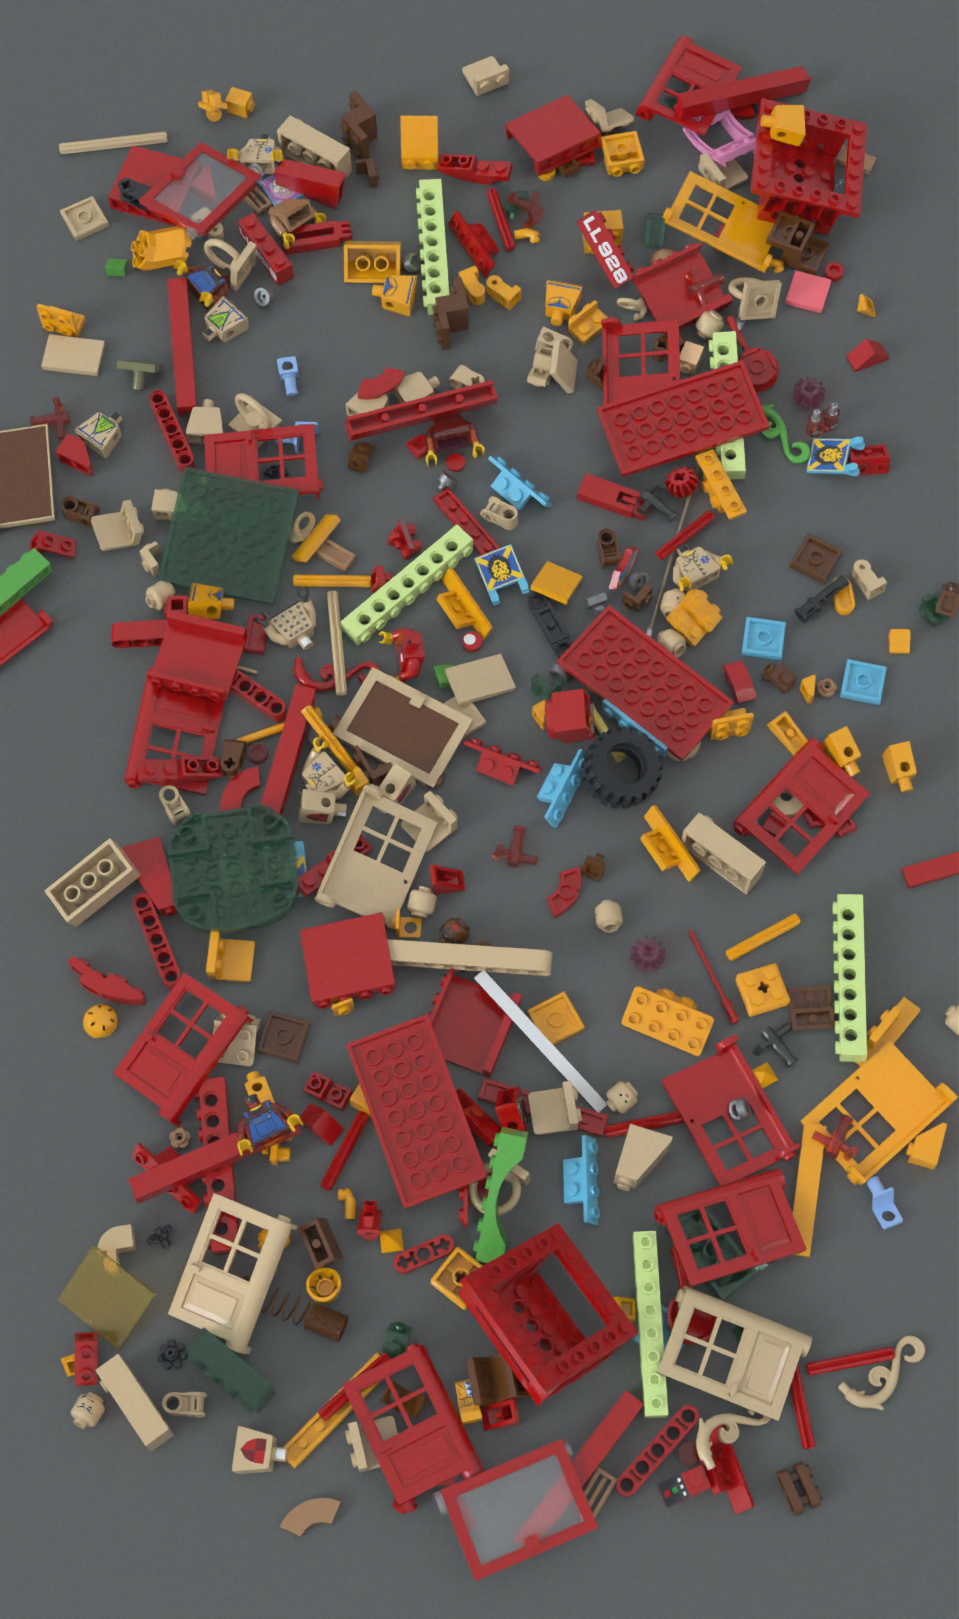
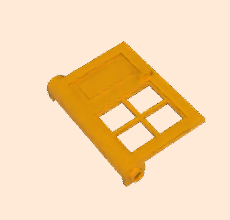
M690 171L671 209L666 208L662 217L665 219L664 223L765 273L773 257L767 254L771 245L766 244V240L774 223L757 219L758 205ZM695 186L713 194L707 208L688 200ZM716 197L735 205L728 219L710 211ZM686 204L704 213L697 227L679 219ZM707 215L725 223L719 238L701 230Z
M889 1041L800 1122L803 1125L804 1123L821 1125L820 1121L836 1107L854 1127L838 1141L826 1130L824 1148L848 1173L847 1177L854 1185L857 1183L863 1185L953 1103L958 1096L944 1083H940L935 1089L894 1044ZM855 1089L874 1107L858 1123L840 1105ZM877 1111L896 1130L880 1145L861 1127ZM856 1130L875 1148L859 1164L841 1146Z

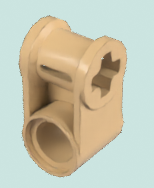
M459 365L448 379V382L454 389L482 383L484 382V377L464 365Z
M490 497L488 505L480 512L483 519L505 530H513L518 526L517 509L496 497Z
M165 786L160 789L159 799L173 826L177 825L176 822L187 816L189 818L192 817L188 806L175 787ZM166 789H171L174 792V798L171 801H167L163 797Z
M168 1393L163 1398L162 1406L170 1416L206 1417L204 1398L207 1397V1393ZM171 1399L179 1400V1406L175 1410L167 1408V1404Z

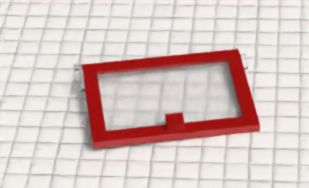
M200 142L139 199V203L186 229V234L189 238L195 239L197 236L201 238L206 236L257 187V183L264 178V171L256 163H251L248 167H245L233 159H227V156Z
M562 1439L433 1493L441 1515L449 1513L475 1581L598 1529V1525L569 1456H572L573 1452L568 1442L563 1443Z

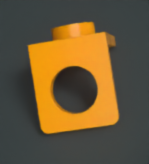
M397 909L396 917L392 918V930H396V937L421 938L422 919L401 917L400 909ZM407 923L416 924L417 929L414 933H407L405 931Z
M352 998L337 1004H331L335 1017L349 1014L355 1009Z

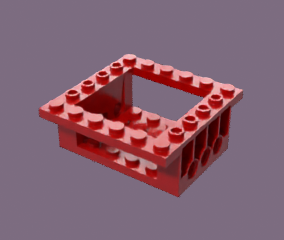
M762 98L759 103L750 192L759 195L757 219L775 223L780 211L815 223L814 233L828 236L840 214L858 218L861 212L867 123L804 108L806 135L800 146H795L772 139L770 127L761 126L762 115L770 116L775 106L789 104ZM848 139L844 193L840 194L833 192L836 156L845 140ZM795 163L801 164L803 168L797 167ZM794 178L800 179L801 183L796 182Z
M559 1223L469 1273L460 1280L463 1287L458 1292L459 1296L537 1406L598 1368L620 1346L639 1334ZM553 1253L607 1325L587 1339L537 1271ZM513 1305L518 1306L521 1309L522 1313H517L514 1310ZM526 1324H531L535 1332H531ZM540 1342L547 1345L548 1351L541 1348Z

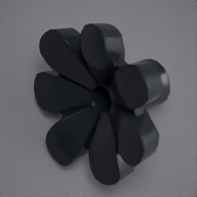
M270 463V468L264 469V481L281 479L280 464ZM284 467L285 476H288L289 472Z
M168 1224L163 1229L161 1227L154 1230L156 1234L150 1235L146 1242L149 1245L160 1243L164 1249L168 1248L171 1243L167 1237L172 1231V1226Z
M171 1339L168 1341V1346L162 1344L159 1347L162 1354L158 1356L159 1362L165 1361L164 1368L170 1369L172 1365L179 1369L182 1366L180 1360L187 1359V1353L182 1352L185 1349V1345L182 1342L176 1345V1341Z

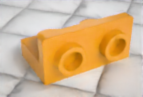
M594 300L591 304H586L577 315L571 316L568 321V332L584 346L602 331L601 320L608 317L598 309V302Z

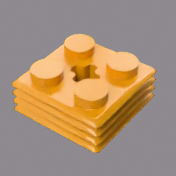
M776 963L737 974L736 983L750 1017L789 1005L790 998ZM760 986L767 989L766 993H763L762 990L759 991Z
M456 1247L431 1278V1285L461 1309L466 1310L468 1307L458 1294L463 1285L461 1282H457L456 1276L468 1275L482 1267V1265L460 1247Z

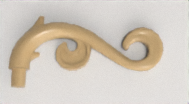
M909 1335L903 1337L896 1345L891 1371L880 1365L869 1371L868 1380L872 1386L881 1387L880 1378L886 1380L885 1386L878 1393L870 1396L864 1395V1390L856 1391L854 1388L851 1389L844 1381L838 1386V1389L845 1395L844 1398L855 1406L884 1410L881 1404L891 1396L898 1382L902 1348L906 1344L914 1347V1354L912 1356L904 1355V1360L909 1363H916L922 1360L925 1355L924 1343L916 1336Z
M747 1409L749 1415H754V1411ZM731 1413L715 1415L706 1420L705 1423L700 1418L699 1431L696 1438V1449L700 1460L704 1461L707 1470L716 1467L711 1457L713 1455L710 1449L712 1441L709 1442L712 1431L717 1426L726 1425L727 1431L724 1428H719L718 1438L724 1444H731L739 1437L737 1424L760 1426L768 1423L771 1418L763 1415L760 1419H753Z

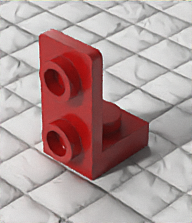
M39 530L30 540V551L35 548L40 554L46 551L74 558L76 540Z
M97 1332L75 1333V1385H97L98 1374L95 1371L98 1368Z

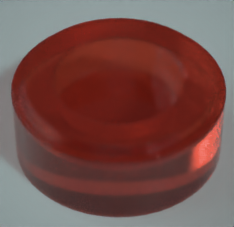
M254 743L248 748V758L252 763L262 764L267 760L268 750L264 744Z
M688 1441L681 1445L678 1451L680 1461L687 1466L697 1464L700 1458L697 1453L696 1443Z

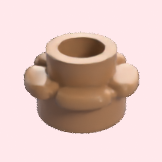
M830 678L820 680L817 684L818 692L822 697H830L837 690L836 683H833V680Z
M182 1127L176 1128L169 1135V1140H171V1145L174 1148H185L191 1139L189 1131H185Z

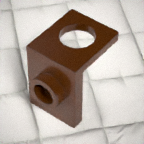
M391 1380L394 1388L398 1391L400 1399L413 1393ZM387 1386L381 1398V1402L386 1405L393 1403L389 1398L391 1393L389 1386ZM420 1394L402 1403L407 1415L417 1419L427 1397ZM396 1406L395 1408H393V1409L396 1410L397 1412H400V1409H399L398 1406Z

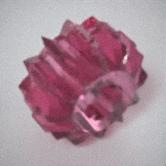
M807 376L806 380L800 378L798 383L794 385L792 396L796 404H801L802 409L808 406L809 410H811L812 406L818 408L820 403L824 401L826 390L822 387V382H817L816 377L810 380Z
M645 936L643 937V942L637 939L635 942L636 946L631 947L633 953L630 955V959L635 960L634 967L641 965L640 971L642 972L646 967L651 973L653 972V967L660 969V963L665 962L663 955L666 954V949L661 948L662 942L655 943V937L648 941V938ZM647 952L648 954L650 952L652 953V956H645L644 953Z

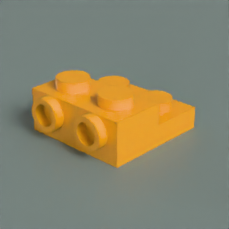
M637 131L601 137L604 162L608 175L619 177L625 172L637 174L644 169L645 160Z
M698 589L689 590L679 605L666 618L691 647L696 646L707 632H711L723 618L719 614V607L715 604H710L707 600L708 595L703 590Z

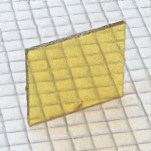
M94 1245L78 1270L74 1272V1276L58 1298V1301L116 1348L120 1349L135 1325L139 1323V1319L156 1294Z

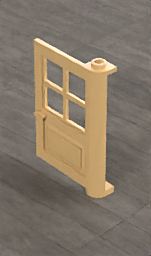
M369 784V786L365 785L315 897V901L330 908H334L335 904L361 916L382 912L386 918L387 928L392 929V918L396 917L397 909L401 910L438 822L382 797L381 789L373 784ZM372 807L395 816L387 836L364 826ZM399 819L421 828L413 848L391 839ZM362 831L384 840L376 860L354 851ZM388 843L410 852L403 872L380 863Z
M214 1193L168 1314L225 1339L226 1343L224 1346L230 1350L249 1354L251 1347L247 1345L291 1229L296 1230L297 1225L290 1223L291 1218L279 1214L278 1218L272 1217ZM222 1211L242 1219L234 1243L213 1234ZM247 1222L269 1230L260 1254L239 1245ZM211 1239L232 1247L224 1270L203 1262ZM237 1250L258 1258L250 1281L228 1273Z
M684 1286L683 1289H679L675 1299L678 1302L679 1311L657 1373L779 1421L799 1358H805L808 1354L812 1337L690 1287ZM694 1308L717 1317L708 1343L686 1334ZM722 1319L744 1328L736 1354L713 1345ZM684 1339L707 1347L698 1373L675 1364ZM711 1349L734 1358L725 1384L703 1376Z

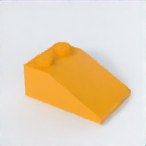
M401 116L402 169H436L439 161L438 116Z

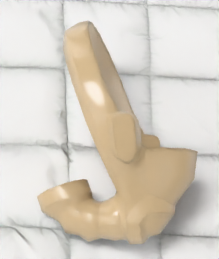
M642 297L638 300L630 298L617 299L618 306L628 310L640 311V313L634 315V321L644 318L648 311Z
M303 512L294 522L293 528L288 526L287 533L292 543L306 540L315 525V516L312 513ZM308 516V525L304 529H299L300 520Z

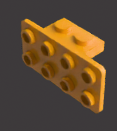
M636 986L621 1023L628 1028L699 1056L714 1023V1018L696 1010L698 1005L689 997H678L674 995L673 991L666 988L658 989L655 993Z

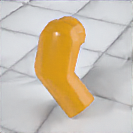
M525 228L513 231L515 240L530 237L531 243L540 242V233L536 230Z
M772 258L767 268L774 267L775 273L784 271V263L782 260Z
M348 1188L339 1189L338 1200H345V1219H356V1200L352 1191Z

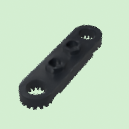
M533 592L528 597V607L556 656L560 658L563 655L560 647H570L573 642L547 596ZM535 598H540L543 603L536 606L532 601Z

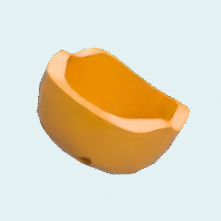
M94 1005L84 1014V1030L93 1038L108 1037L118 1026L117 1014L108 1005Z
M316 1269L307 1278V1292L317 1303H331L341 1292V1278L334 1269Z

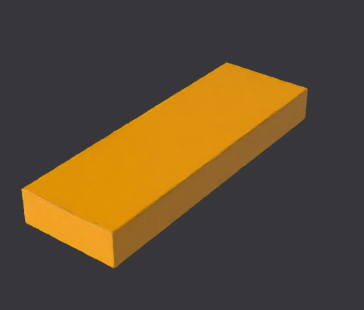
M326 514L291 556L293 560L306 563L338 525L340 518L337 515Z

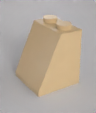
M630 1124L613 1184L624 1191L635 1190L669 1152L673 1137Z

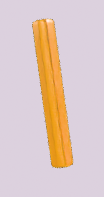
M295 574L293 576L294 586L371 587V576Z
M311 705L306 706L301 711L318 735L322 737V740L328 742V748L346 771L352 773L358 765Z
M794 913L727 949L726 956L730 961H733L798 926L801 920Z

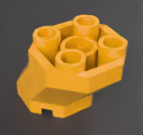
M180 226L154 231L141 230L136 241H133L131 244V251L133 252L132 266L147 271L175 265L177 260L185 262L189 255L186 252V248L191 247L190 230Z

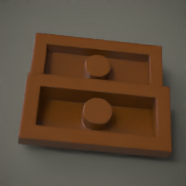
M830 985L787 988L790 998L788 1007L792 1031L835 1028Z

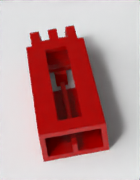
M329 221L299 226L293 231L287 232V234L294 235L295 245L289 242V249L285 248V253L288 255L341 247L340 242L349 241L353 238L350 222Z
M587 473L577 492L578 500L628 518L635 517L645 520L646 514L649 511L648 509L644 515L638 513V509L644 503L640 498V492ZM621 499L622 503L617 502L616 500Z

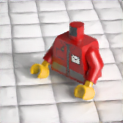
M410 628L392 631V633L381 631L379 635L384 636V640L379 643L390 645L395 640L394 647L398 677H391L403 683L418 676L425 657L421 632H415Z

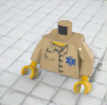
M262 134L260 139H250L247 145L240 151L234 148L227 149V159L240 161L243 166L258 174H274L277 162H283L285 159L280 147L276 146L275 141L267 134Z
M682 544L676 549L679 557L676 559L675 566L673 567V582L679 586L680 591L685 589L686 593L689 590L698 589L719 578L721 567L723 570H727L728 564L733 565L732 557L730 555H723L721 557L707 550L704 551L701 547L690 551L686 544Z
M316 737L313 741L314 748L309 753L302 769V779L305 785L298 789V793L301 796L303 789L335 794V800L341 799L351 789V785L357 786L359 784V779L352 781L355 773L349 772L345 775L325 751L321 752V749L327 748L329 744L327 741H324L321 746L320 740L322 737Z

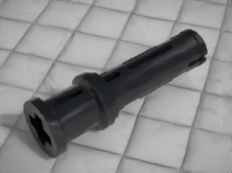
M840 575L818 595L809 597L803 606L794 610L795 615L801 622L807 623L813 614L821 611L825 603L849 585L848 580L843 575Z

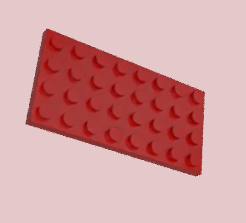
M743 360L597 407L599 419L622 477L769 430L770 427Z
M610 605L605 608L557 660L559 666L602 700H608L667 746V751L681 762L708 734L713 720L722 718L734 704V701Z
M428 1014L346 1044L404 1209L487 1179L486 1171Z

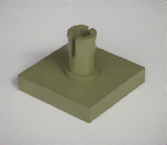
M129 360L117 361L118 369H127L134 372L133 389L144 390L145 373L163 372V364Z

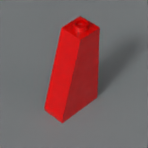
M284 159L281 165H277L275 169V184L303 194V196L335 210L343 197L346 174L343 172Z
M160 836L121 847L140 872L141 876L137 878V881L151 898L160 916H173L178 911H181Z

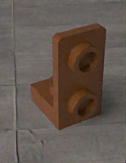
M953 582L943 583L935 612L954 618L959 605V585Z
M358 745L354 746L355 754L352 756L358 766H362L364 770L362 772L371 784L375 786L381 784L393 767L392 763L380 764L372 771Z

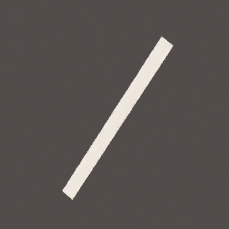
M484 970L481 971L474 979L563 1076L572 1082V1085L577 1088V1091L597 1112H600L607 1106L600 1095Z

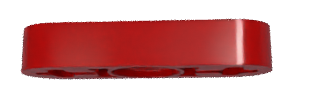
M444 1234L403 1251L395 1256L393 1261L394 1268L399 1274H408L447 1257L454 1251V1241L449 1235ZM442 1240L445 1243H450L447 1251L440 1248L436 1250L438 1255L434 1256L433 1248L430 1245L434 1244V1247L437 1248L441 1245L440 1241ZM428 1249L430 1257L427 1260H420L417 1256L419 1250ZM414 1253L415 1261L418 1264L414 1265L413 1261L407 1263L406 1269L402 1266L398 1267L401 1258H404L405 1261L412 1259L410 1254Z

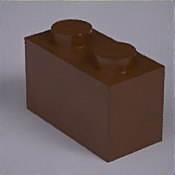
M316 1218L298 1228L315 1269L326 1268L344 1259L326 1218Z

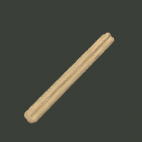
M164 131L60 143L59 150L61 154L132 147V145L141 146L166 143L168 138L167 133Z
M334 590L328 591L327 599L336 694L344 696L347 694L338 592Z

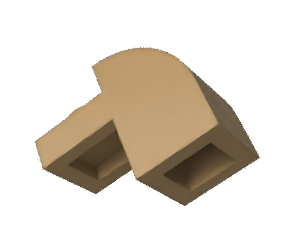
M539 345L535 352L533 367L528 374V383L537 387L549 385L552 378L550 367L553 348Z
M131 1224L109 1229L102 1235L98 1243V1253L101 1256L107 1255V1257H104L105 1271H109L112 1277L121 1275L119 1253L136 1251L135 1233Z

